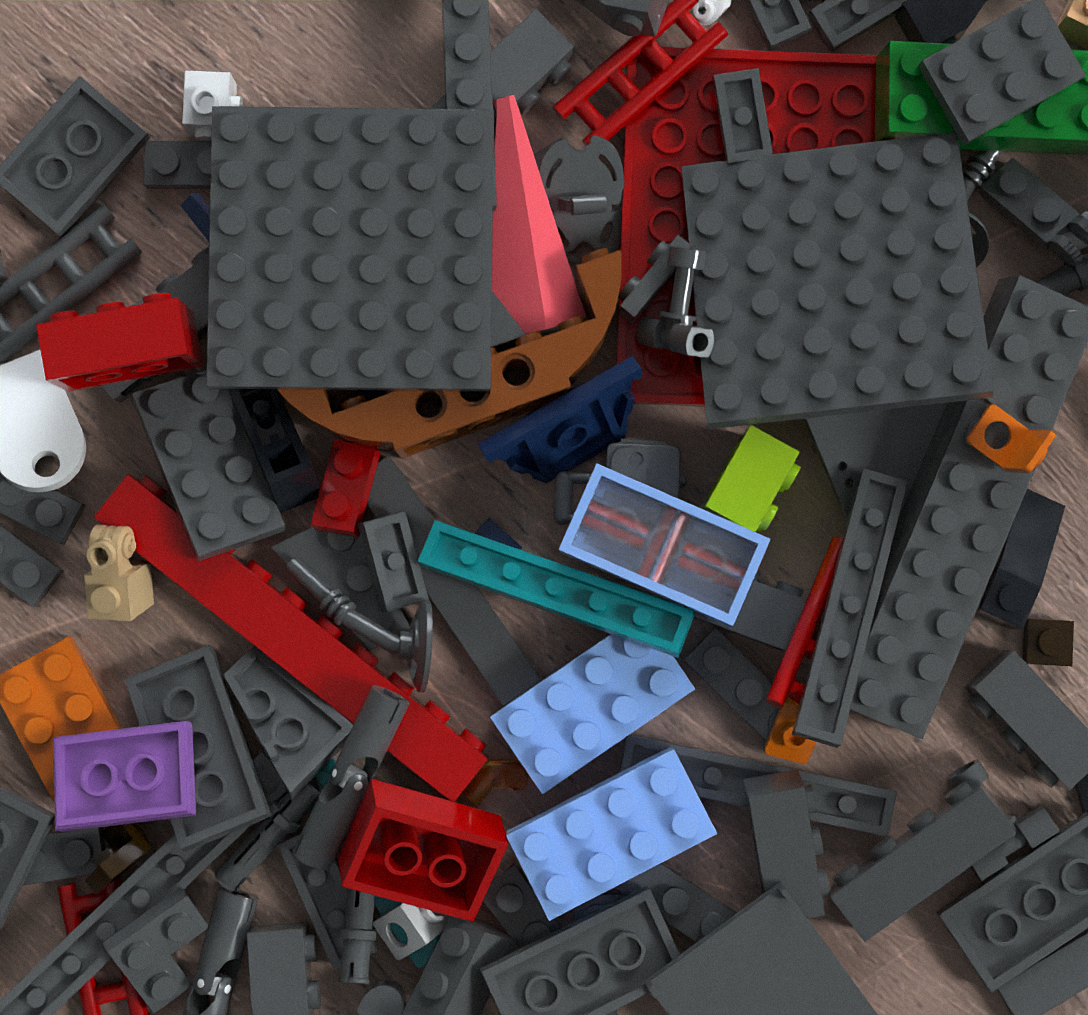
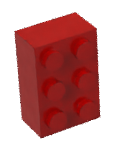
M158 293L143 297V304L125 307L124 302H110L96 306L97 313L78 316L77 311H63L51 314L49 316L50 322L36 324L45 379L68 392L202 367L204 364L194 312L179 298H171L170 293Z
M371 778L338 855L341 885L345 888L474 922L509 844L501 815Z

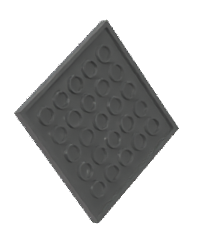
M212 106L207 387L210 389L491 391L494 110Z
M955 131L949 134L923 135L758 156L753 160L728 164V161L681 166L689 244L692 245V250L707 252L704 270L695 269L693 289L697 326L712 329L714 334V346L708 358L700 357L708 429L993 398L994 388L958 136Z

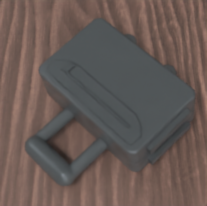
M621 439L620 443H610L607 446L605 452L606 468L678 499L679 490L687 483L686 476L680 473L681 451L677 446L667 445V441ZM560 471L556 475L553 511L556 523L560 525L570 524L574 513H572L573 484H588L592 473Z

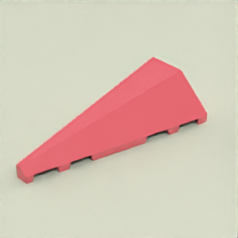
M511 95L493 100V108L496 109L494 148L497 207L493 211L492 291L523 332L527 334L553 328L568 319L577 316L586 317L515 96Z

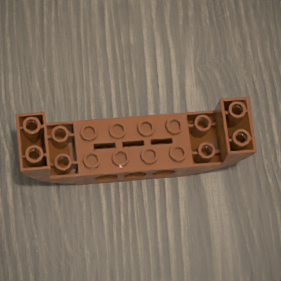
M607 248L599 249L581 258L583 263L576 266L575 284L588 321H585L583 316H577L558 324L559 331L542 337L538 331L524 335L514 341L516 347L498 353L496 347L491 348V391H486L483 398L476 402H469L463 399L464 391L384 390L386 395L369 401L366 395L349 399L340 404L342 411L337 412L329 390H277L301 415L322 431L345 442L377 447L378 450L396 451L402 459L529 413L536 408L547 405L571 390V385L587 371L602 349L613 322L621 285V251L618 250L609 254ZM513 370H520L525 372L529 379L522 385L513 386L505 381V377ZM428 401H437L442 404L441 411L435 417L425 418L420 415L421 407Z

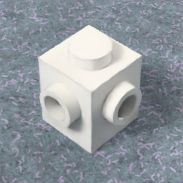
M185 71L182 124L190 136H195V140L211 141L212 106L243 107L242 96H237V84L230 72Z

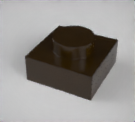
M1027 619L1024 626L1023 660L1027 664L1072 667L1074 621Z

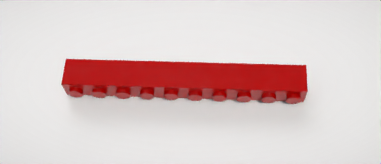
M128 474L95 514L94 519L106 526H129L134 533L135 551L353 724L373 685L387 688L407 699L410 705L387 751L452 802L456 801L489 758L483 752V749L487 746L484 741L467 728L461 734L446 723L451 716L431 700L426 705H423L411 695L415 689L412 684L396 672H393L390 677L385 675L375 667L379 659L359 643L354 649L339 638L344 632L340 627L324 615L318 621L304 610L308 602L289 587H286L283 592L279 591L268 582L273 575L255 560L250 559L245 564L233 554L236 550L233 549L197 562L176 508L162 498L167 491L147 475H144L139 480Z

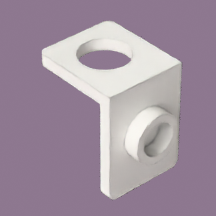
M402 903L374 921L373 926L397 960H401L427 945L444 931L451 916ZM391 923H396L404 929L408 938L407 944L401 943L394 937L390 927Z

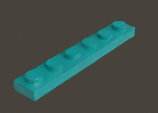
M436 520L432 525L418 559L419 565L423 568L679 658L695 615L694 610Z

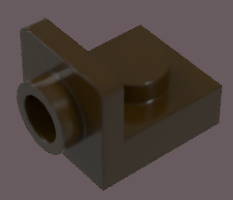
M136 823L107 826L102 832L103 837L111 846L92 861L97 868L85 880L96 895L133 867L152 848L146 841L143 830Z

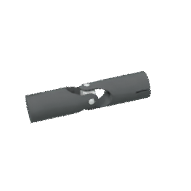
M373 685L332 769L330 779L319 795L292 851L293 855L302 863L323 871L331 868L354 820L371 778L374 779L410 705L409 701L401 695L381 686ZM366 757L363 769L354 765L356 760Z
M224 887L218 889L184 1015H227L234 982L247 943V932L251 929L259 900L257 896L241 890L231 892ZM208 995L214 996L213 1002L211 1004L209 1002Z

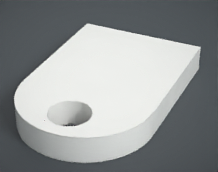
M38 350L0 365V473L9 483L25 491L48 492L58 489L71 481L82 467L86 455V440L66 391L46 381L41 351ZM44 456H54L60 460L58 471L49 477H42L35 473L37 461Z

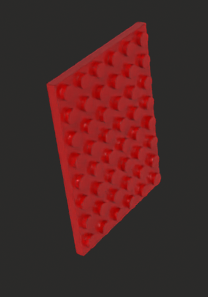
M661 47L672 60L686 49ZM712 49L625 126L624 189L622 190L620 242L622 257L619 294L633 276L638 277L640 280L652 267L646 261L663 240L670 245L675 237L679 235L689 243L681 166L726 161L712 82L714 75L759 68L774 155L875 142L877 55ZM642 52L627 65V77L639 90L659 73ZM675 273L633 325L619 314L620 305L623 301L618 297L616 365L633 356L642 369L641 378L633 380L630 390L635 397L634 404L705 407L700 357L672 352L670 349L641 345L637 339L638 325L643 317L662 319V316H659L660 311H670ZM692 284L688 315L696 316ZM697 319L693 321L692 326H697Z

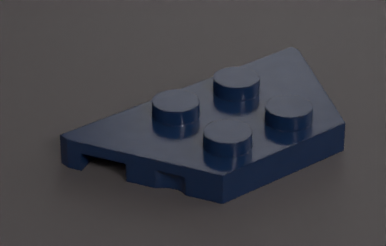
M631 356L584 384L571 388L566 394L547 405L532 410L524 418L478 443V446L487 461L493 462L498 458L505 461L510 470L520 474L528 473L533 479L548 483L555 479L560 471H569L606 450L610 443H618L621 439L625 438L628 427L627 417L632 412L635 397L630 390L633 380L641 378L642 369L635 358Z

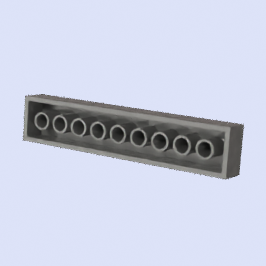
M1021 275L998 280L983 316L994 388L993 398L947 403L898 519L850 710L920 739H923L1036 469L1034 468L1030 473L1005 472L966 442V437L986 408L991 404L1000 407L1029 430L1052 431L1088 344V306ZM998 421L989 424L985 430L986 443L993 449L1002 448L1007 443L1009 438L1007 427Z

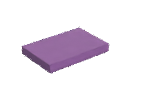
M179 721L53 737L55 830L63 832L196 816L193 730L191 722Z

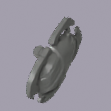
M590 136V143L584 150H575L572 146H569V141L566 138L554 142L542 155L538 170L551 210H553L556 225L563 232L568 242V245L564 247L565 253L573 251L581 242H588L598 249L607 248L609 254L618 251L621 241L622 209L612 210L611 204L621 205L624 173L617 149L609 141L599 136ZM601 154L609 160L613 167L616 178L614 181L607 166L598 158ZM557 159H561L562 161L552 173L549 187H546L547 176L552 165ZM607 222H611L612 228L608 239L600 243L599 236L602 234L603 228ZM566 254L568 263L575 264L578 261L576 255Z

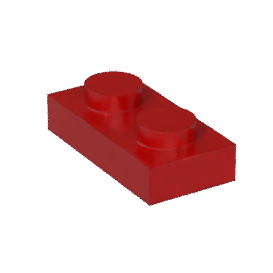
M339 440L333 441L310 524L315 530L352 537L359 536L360 532L357 524L363 521L381 454L377 447Z

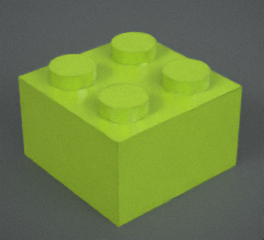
M750 425L740 435L700 508L759 534L762 530L766 531L779 508L772 504L776 494H782L784 490L788 491L801 466L794 463L800 452Z

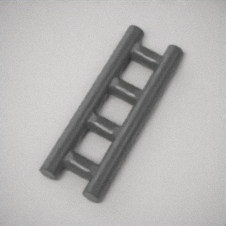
M104 204L0 285V308L20 293L36 313L14 330L0 312L1 364L38 335L36 324L50 322L49 316L51 314L72 309L142 253L132 239H129L120 247L104 227L115 219ZM91 238L106 258L85 274L69 254ZM56 266L71 286L49 302L34 282L52 267Z

